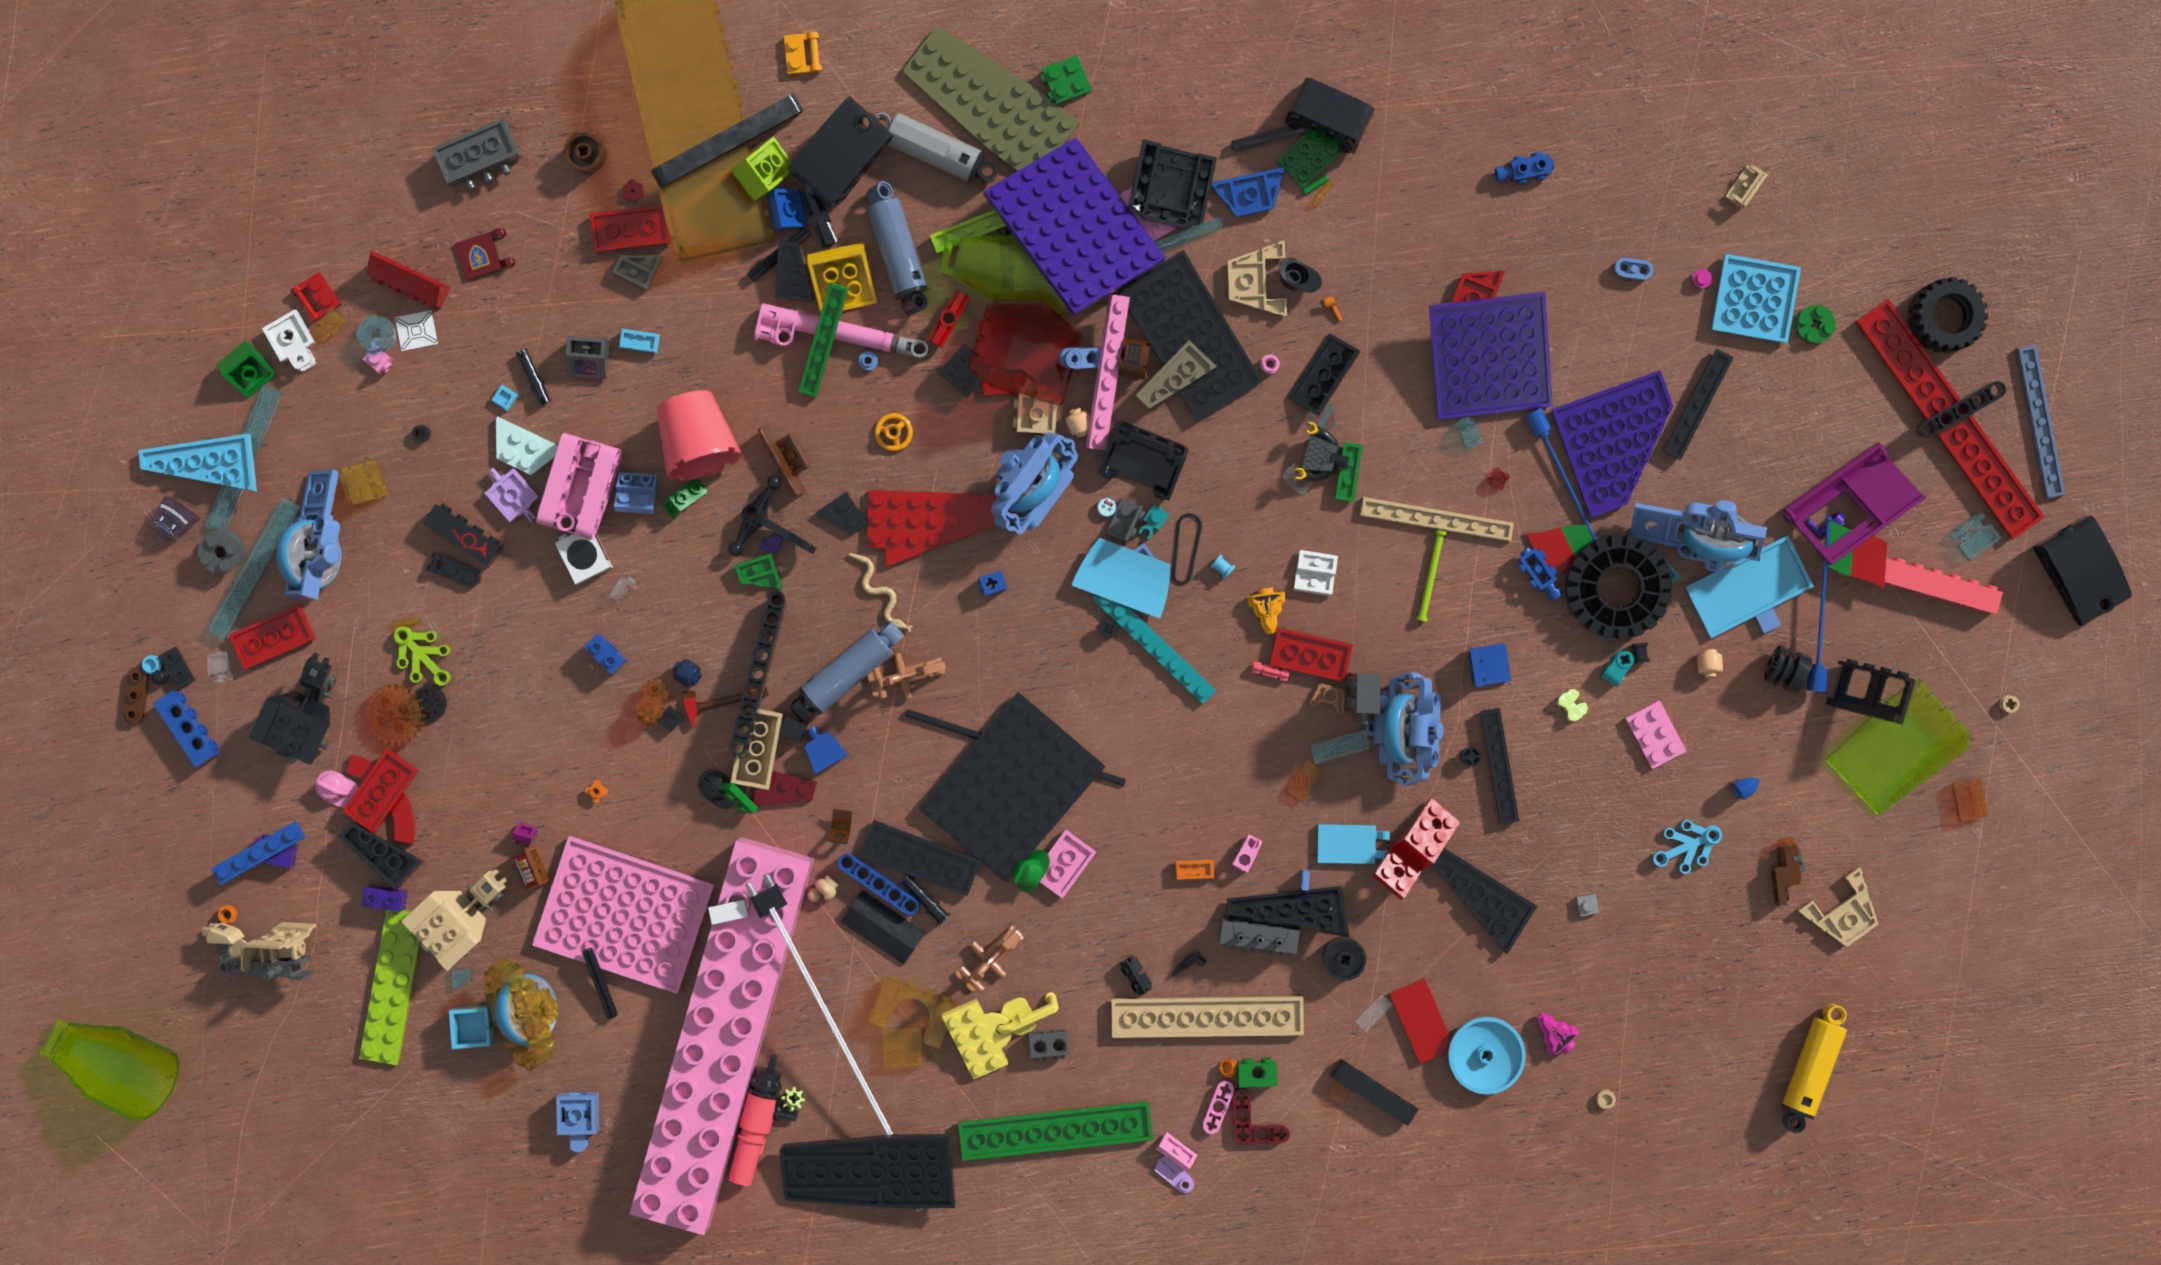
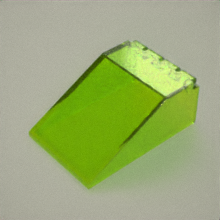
M1919 678L1915 681L1903 725L1870 717L1826 758V761L1878 816L1970 748L1971 733L1968 732L1969 729L1960 720L1953 723L1957 717L1947 706L1940 709L1944 703L1934 692L1928 696L1926 695L1931 689ZM1904 688L1884 704L1897 707Z

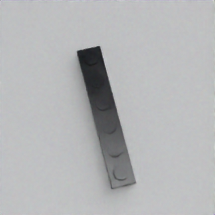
M1718 349L1714 350L1662 452L1678 460L1682 459L1734 357Z
M1500 708L1482 710L1480 715L1499 824L1518 822L1519 815Z

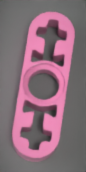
M1221 1080L1217 1084L1203 1120V1129L1208 1134L1217 1133L1234 1093L1233 1084L1229 1080ZM1225 1084H1228V1088L1230 1089V1091H1226L1224 1095V1098H1227V1101H1225L1222 1098L1216 1097L1217 1095L1221 1097L1222 1089H1220V1087H1224ZM1215 1102L1223 1103L1224 1108L1221 1112L1213 1110ZM1210 1112L1215 1116H1220V1119L1216 1117L1214 1120V1124L1217 1126L1208 1129L1206 1123L1211 1122L1213 1118L1212 1115H1209Z

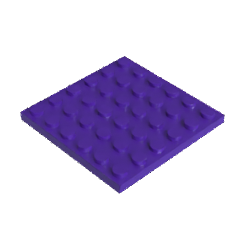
M1545 292L1428 305L1438 420L1553 406Z

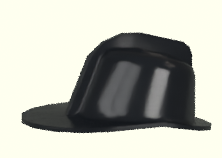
M1287 258L1281 262L1279 266L1281 282L1287 289H1299L1306 293H1312L1321 287V276L1311 267L1295 258Z
M718 769L705 770L698 779V788L701 794L719 808L728 809L735 806L736 804L733 801H729L724 797V792L720 789L724 782L731 783V779Z

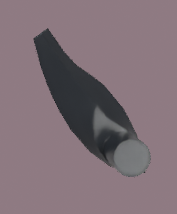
M1200 951L1192 953L1178 965L1172 976L1174 977L1194 962L1203 967L1206 960L1200 956Z

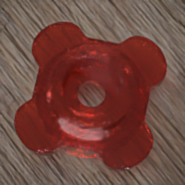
M1494 468L1491 477H1488L1487 482L1489 485L1493 484L1498 490H1503L1504 484L1510 479V475L1501 471L1500 468Z

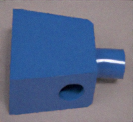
M816 725L806 730L811 741L804 746L815 774L849 755L830 731L821 735Z

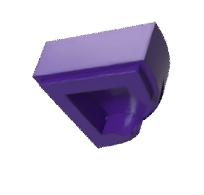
M768 537L760 544L759 548L777 555L784 537Z

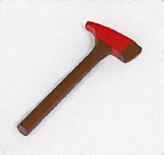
M767 687L764 690L763 696L769 695ZM758 690L749 691L748 695L756 697ZM695 691L682 692L685 709L693 727L696 726L695 719L699 712L740 702L743 695L741 693L706 702H696Z

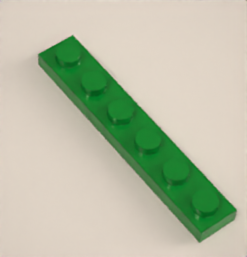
M833 282L829 284L798 392L816 398L818 396L848 294V287Z

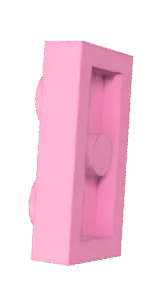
M1169 1133L1162 1137L1156 1148L1186 1172L1191 1168L1197 1157V1154Z

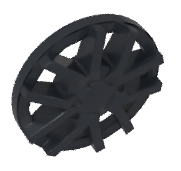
M424 686L415 691L411 698V710L418 719L432 722L445 714L447 699L444 692L434 686ZM425 689H430V696L426 695ZM433 690L437 691L439 694L433 697ZM421 691L423 693V698L417 696L418 693ZM442 696L443 701L437 702L436 698ZM415 698L421 700V704H415ZM443 703V709H441L438 705ZM414 706L421 707L418 713L416 712ZM437 709L440 714L437 716L433 710ZM423 710L426 711L425 716L421 717L420 715ZM430 713H431V714L433 715V717H434V718L427 719Z

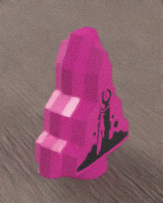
M1542 1012L1536 1016L1538 1026L1544 1032L1543 1040L1547 1045L1545 1049L1551 1057L1559 1052L1566 1054L1574 1048L1576 1044L1573 1040L1580 1032L1573 1025L1568 1026L1563 1021H1555L1552 1016Z

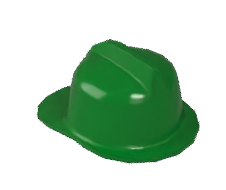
M1035 850L1026 860L1020 861L1014 867L1013 881L1017 883L1018 888L1022 892L1029 893L1035 890L1047 872L1050 858L1046 851Z

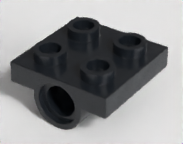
M964 343L938 373L967 398L992 371V368L979 353L970 349Z

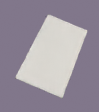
M745 900L708 907L712 925L748 917Z

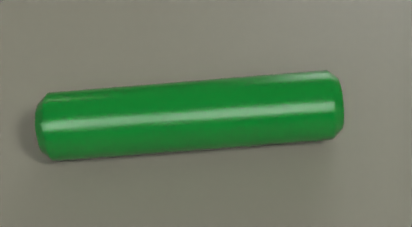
M1324 175L1302 190L1304 195L1309 194L1329 181L1328 176Z

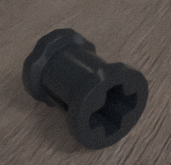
M1648 643L1631 644L1634 651L1633 663L1650 662L1647 654Z

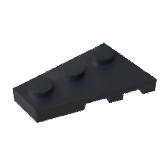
M779 240L775 298L813 301L799 242Z

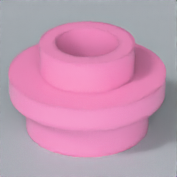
M1270 354L1262 358L1260 366L1265 373L1273 374L1279 369L1280 363L1276 356ZM1267 361L1273 362L1272 368L1266 366Z

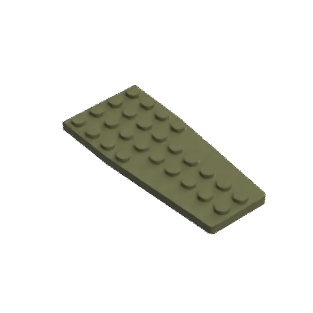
M941 27L933 29L904 68V74L989 151L1016 171L1065 144L1080 124V121L1055 102L1051 103V99L1038 89Z

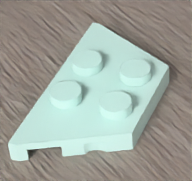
M497 416V459L533 476L544 465H547L555 458L558 445Z

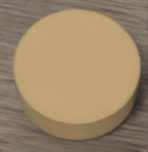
M1607 1089L1600 1090L1595 1097L1597 1105L1605 1110L1612 1108L1616 1102L1615 1095Z

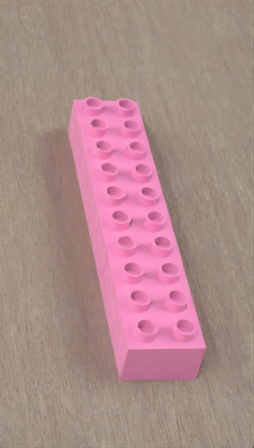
M743 837L736 840L718 905L745 900L748 917L711 926L630 1215L705 1235L710 1227L738 1130L748 1087L754 1074L789 951V947L771 913L759 918L749 899L750 894L745 884L751 882L757 892L767 887L763 875L769 873L773 882L777 883L787 902L786 906L776 910L792 940L815 858Z

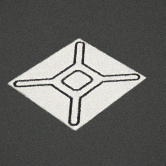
M431 310L395 317L401 351L438 344Z

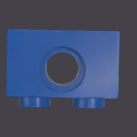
M596 634L583 647L610 674H615L628 661L602 634Z

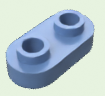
M1621 258L1614 265L1615 274L1621 278L1646 280L1652 276L1654 271L1652 264L1646 260ZM1621 265L1626 266L1625 272L1620 269ZM1641 267L1645 269V274L1640 273L1639 269Z

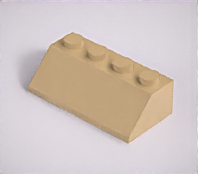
M746 708L743 714L750 716L753 714L754 709ZM759 709L748 754L742 759L735 758L731 783L769 790L782 713ZM747 726L740 728V734H746L749 731ZM737 745L736 753H741L744 750V746Z

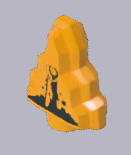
M1273 587L1257 589L1258 594L1247 596L1248 605L1253 608L1254 615L1260 618L1261 626L1266 634H1274L1277 626V615L1281 613V606L1285 602V592H1273Z

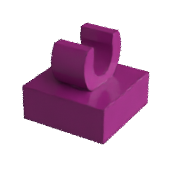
M518 823L513 832L512 839L515 840L516 845L519 842L526 843L525 847L528 848L537 833V828Z

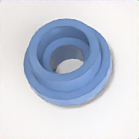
M870 351L863 352L859 357L861 368L867 371L876 368L878 364L877 356ZM867 357L872 359L870 364L865 363Z

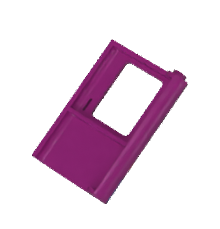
M1877 442L1783 508L1784 513L1782 516L1788 523L1791 522L1829 565H1833L1927 497L1922 495L1889 459L1887 450L1881 443ZM1847 493L1868 516V519L1829 547H1824L1803 522L1841 494Z

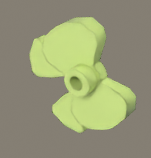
M1572 689L1563 693L1557 699V705L1564 708L1567 712V720L1571 722L1579 720L1587 713L1588 709L1585 702L1578 705L1574 703L1579 696V692Z

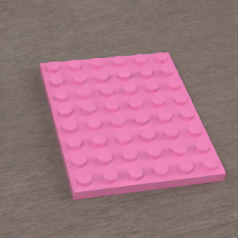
M568 836L532 945L583 963L586 962L582 951L591 947L601 969L678 994L715 884L573 836Z

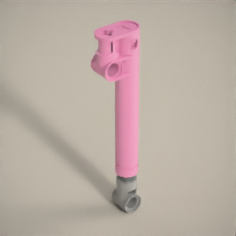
M762 303L754 341L763 339L770 341L771 344L789 347L794 342L796 331L815 335L820 316ZM839 321L834 340L877 350L881 349L886 352H890L891 349L896 350L898 354L917 359H923L929 353L927 344L922 340L902 336L895 338L893 333H885L884 331ZM788 333L789 340L785 343L780 342L781 334ZM917 345H923L925 347V351L923 354L919 355L915 353V347Z

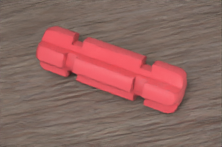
M1254 662L1252 665L1253 673L1259 674L1260 672L1264 676L1275 679L1278 677L1282 681L1288 680V670H1279L1277 667L1266 664L1263 666L1259 662Z

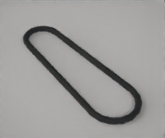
M1193 513L1182 515L1177 523L1173 579L1178 584H1186L1191 579L1201 535V519ZM1193 516L1199 522V530L1188 579L1181 582L1176 579L1175 575L1180 523L1184 517Z

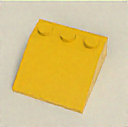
M864 242L807 255V263L820 312L822 311L830 282L849 288L843 311L877 303Z

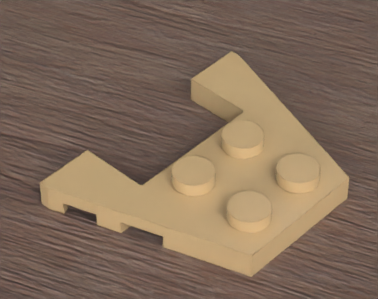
M1280 241L1227 262L1229 301L1287 317V298H1266L1265 260L1285 259V241Z
M1860 867L1855 868L1844 876L1855 894L1827 914L1823 915L1813 900L1797 909L1800 914L1846 947L1878 925Z

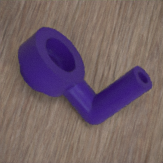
M1837 511L1831 516L1833 519L1831 521L1842 526L1845 522L1843 520L1845 516L1841 512ZM1810 518L1805 521L1804 524L1819 538L1826 535V523L1820 528Z

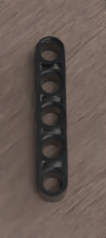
M1995 381L1980 387L1919 422L1916 426L1917 435L1921 438L1937 435L2003 397L2006 393L2005 385L2000 381ZM1992 386L1997 388L1996 395H1993L1991 392ZM1976 395L1981 399L1979 405L1974 401ZM1959 405H1962L1964 408L1962 415L1957 410ZM1943 414L1947 417L1946 424H1943L1941 422V416ZM1925 424H1928L1931 428L1929 434L1924 431Z
M1342 1059L1338 1061L1330 1073V1076L1407 1126H1409L1419 1110Z

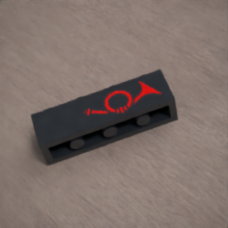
M443 503L442 505L435 504L423 521V524L486 566H491L503 548L499 544L500 540L492 535L490 537L483 534L484 530L477 525L472 527L467 523V518L460 514L456 516L451 513L452 509Z

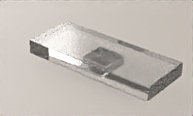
M1380 994L1355 1022L1367 1032L1392 1004Z

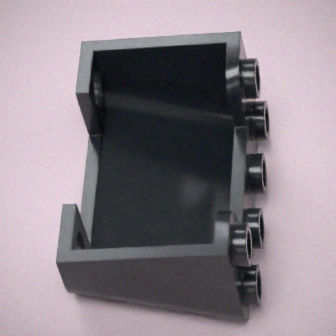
M1305 78L1287 113L1285 123L1295 130L1303 128L1304 124H1306L1311 130H1319L1331 139H1339L1338 145L1343 152L1355 154L1375 109L1368 103L1315 79Z

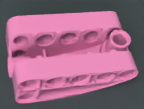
M563 433L559 441L536 523L593 540L609 501L623 457V451L596 441L585 440ZM566 518L571 520L569 528L563 527V521Z

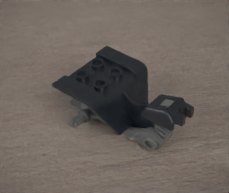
M315 652L306 661L300 682H298V685L306 688L304 695L294 691L267 698L249 736L250 739L276 749V755L286 761L300 760L309 765H312L319 747L326 750V746L329 745L328 742L323 741V738L330 726V707L324 705L323 702L326 697L333 699V696L328 694V691L334 687L337 678L330 673L332 665L329 664L330 658L324 657L320 663L318 661L320 654Z

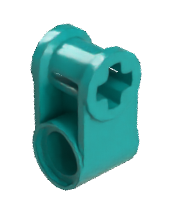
M1625 650L1618 651L1603 669L1600 677L1614 687L1619 686L1633 665V655ZM1626 656L1628 661L1626 663L1622 662L1620 657Z

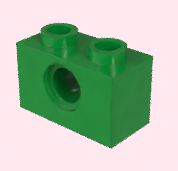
M1264 1057L1261 1058V1061H1253V1058H1242V1061H1237L1239 1088L1278 1086L1276 1060ZM1254 1068H1261L1263 1070L1262 1074L1254 1076L1252 1074Z

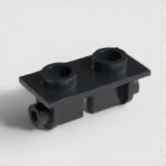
M1131 955L1127 960L1119 962L1122 973L1128 977L1132 990L1138 996L1146 994L1147 991L1152 989V982L1146 972L1141 975L1138 974L1143 967L1137 957L1135 958L1134 955Z

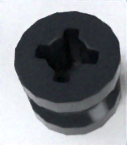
M1106 619L1100 623L1099 632L1105 638H1112L1117 634L1118 626L1115 621Z
M1466 747L1461 751L1460 759L1467 766H1476L1481 760V754L1476 748Z

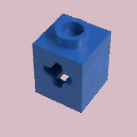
M1002 570L979 577L980 582H977L980 593L984 592L985 596L1008 589ZM990 578H992L993 581H997V584L994 585V589H992L991 587H987L986 585L987 583H989Z

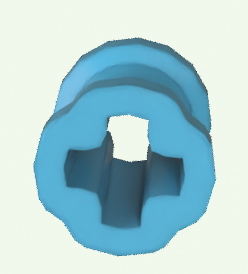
M1220 554L1210 568L1217 570L1223 575L1222 578L1225 579L1235 566L1226 562Z

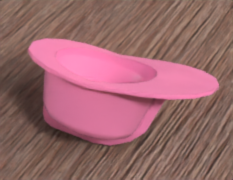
M332 770L321 773L315 783L316 792L323 800L345 808L359 788L355 781Z

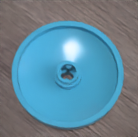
M1477 1017L1465 1022L1456 1030L1449 1043L1448 1062L1453 1075L1461 1085L1475 1093L1495 1094L1508 1089L1518 1080L1525 1065L1526 1053L1520 1035L1510 1024L1495 1017ZM1486 1050L1488 1055L1483 1057V1052Z

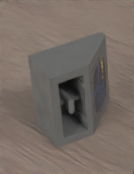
M567 336L566 364L568 377L607 380L609 341L599 338Z

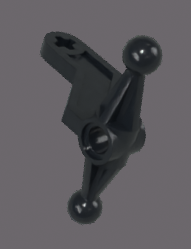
M769 476L766 482L767 488L753 503L743 508L742 523L737 539L729 545L728 552L732 556H740L743 552V543L756 529L765 526L802 549L814 554L817 547L768 519L767 510L773 491L779 489L782 484L779 476Z

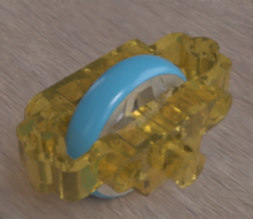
M505 958L490 966L484 972L486 983L483 987V992L504 1048L507 1051H512L517 1065L532 1071L553 1056L551 1049L554 1041L552 1030L559 1017L557 998L546 980L534 974H524L519 963Z

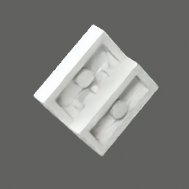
M1300 550L1293 591L1332 596L1338 556Z

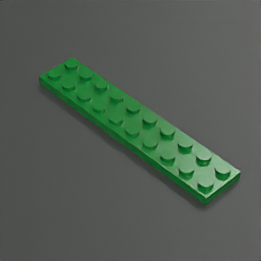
M1149 1101L958 1121L962 1161L1153 1140Z

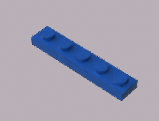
M294 821L211 869L219 884L223 885L305 839L306 836L298 821Z

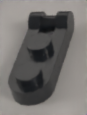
M435 552L431 556L433 558L431 564L426 569L429 572L470 587L478 585L481 581V573L478 569ZM440 561L445 563L443 569L437 568Z

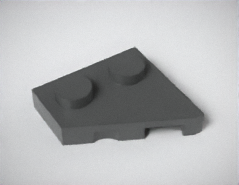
M620 255L612 273L648 290L664 256Z

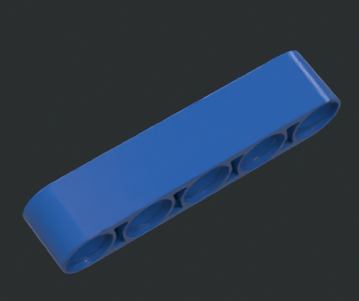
M845 853L839 858L838 866L842 871L903 913L913 915L918 911L920 903L912 894L851 853ZM849 857L852 860V866H844L842 863L843 858ZM860 868H865L868 871L866 878L859 876L858 870ZM881 879L884 882V887L881 889L876 888L874 880ZM897 890L900 893L899 899H892L890 891ZM907 901H913L916 905V908L914 910H908L905 906V903Z

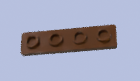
M770 425L759 428L760 438L768 448L769 455L775 461L779 473L784 477L789 491L794 497L805 493L806 490L797 475L811 467L794 434L790 433L778 441Z

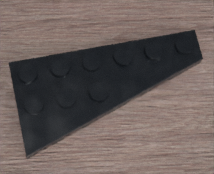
M1444 848L1433 864L1434 868L1507 955L1537 906Z
M1341 886L1226 899L1229 919L1349 937Z

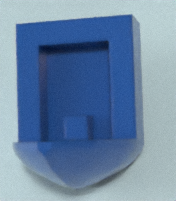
M1752 777L1736 778L1730 782L1732 785L1730 789L1736 798L1739 797L1745 800L1755 793L1760 780Z

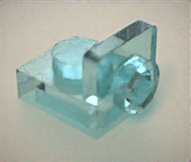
M1464 417L1454 424L1467 450L1484 442L1478 422L1473 417Z

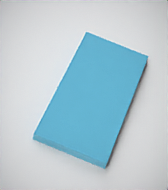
M1786 535L1762 547L1760 561L1745 558L1723 567L1722 570L1713 572L1685 586L1684 589L1709 638H1713L1814 587L1789 536Z

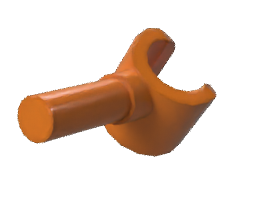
M1333 297L1324 298L1325 308L1332 307L1338 322L1343 320L1337 310L1335 299Z

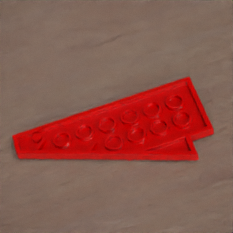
M869 490L867 548H886L885 566H891L994 526V516L991 513V507L997 500L996 495ZM1008 510V512L1013 513V514H1016V515H1017V513H1018V512H1011V511Z

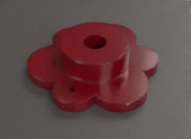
M633 179L629 180L627 185L623 186L624 199H631L632 202H636L638 198H642L644 196L642 184L637 183Z

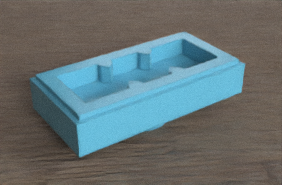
M621 329L619 348L658 354L660 334Z

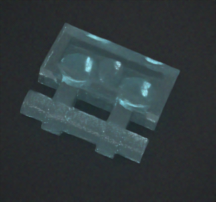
M1982 512L1970 517L1968 522L1962 526L1959 525L1950 534L1951 539L1954 541L1961 537L1963 541L1957 546L1968 561H1971L2002 539L1991 523L1985 526L1982 525L1981 521L1986 518ZM1975 527L1977 531L1969 536L1967 531Z

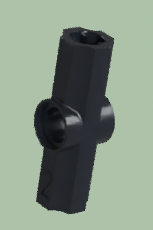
M806 191L801 193L808 211L809 221L817 233L822 248L837 243V238L830 224V217L825 206L823 207L821 200Z

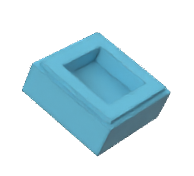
M501 384L491 401L509 411L519 395Z

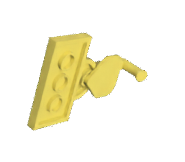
M1054 993L1046 994L1045 1001L1049 1003L1048 1005L1034 1011L1031 1010L1026 999L1015 998L1003 1005L1001 1013L991 1012L984 1014L976 998L942 1013V1018L973 1080L1008 1065V1060L1002 1048L1008 1044L1012 1033L1016 1035L1028 1033L1036 1027L1037 1020L1058 1011L1059 1007Z

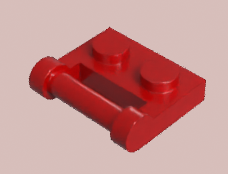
M317 272L290 290L308 313L311 323L320 320L342 305L320 272ZM307 289L321 310L315 312L303 294L304 290Z

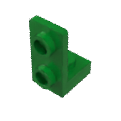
M694 479L668 496L662 506L674 520L680 516L685 508L700 499L708 491L698 479Z

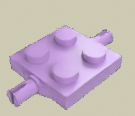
M494 468L488 471V474L495 482L485 494L506 519L512 522L518 516L524 514L530 522L534 521L537 517L530 511V507L540 497L518 471L513 468L502 476Z

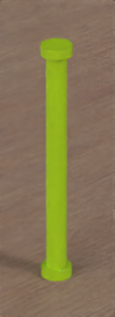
M1435 530L1436 539L1419 616H1416V620L1424 622L1428 620L1426 616L1443 538L1447 534V532Z

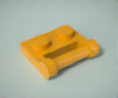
M818 32L784 35L788 75L822 71V65L819 64ZM804 41H810L811 66L806 65Z

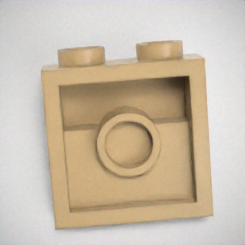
M1019 393L1018 397H1014L1013 409H1017V417L1013 416L1012 428H1016L1017 433H1055L1057 395Z

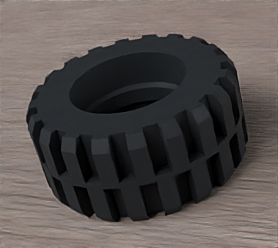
M1955 277L1943 278L1927 284V286L1918 291V295L1913 297V305L1909 306L1908 310L1911 313V317H1908V323H1912L1913 328L1910 329L1913 333L1917 334L1918 337L1916 338L1918 341L1924 343L1923 347L1933 349L1934 352L1951 353L1971 346L1975 340L1982 336L1981 331H1984L1987 326L1984 321L1989 317V313H1985V308H1988L1987 302L1983 303L1981 298L1984 295L1982 292L1977 293L1975 291L1977 287L1974 284L1968 285L1967 280H1958ZM1941 298L1953 299L1962 309L1963 322L1960 329L1954 333L1942 331L1934 322L1933 309L1936 302Z

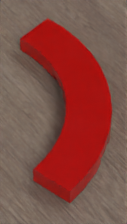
M350 755L347 774L365 779L374 767L375 762L360 756ZM404 792L391 810L394 820V841L413 844L415 839V820L413 819L411 803Z

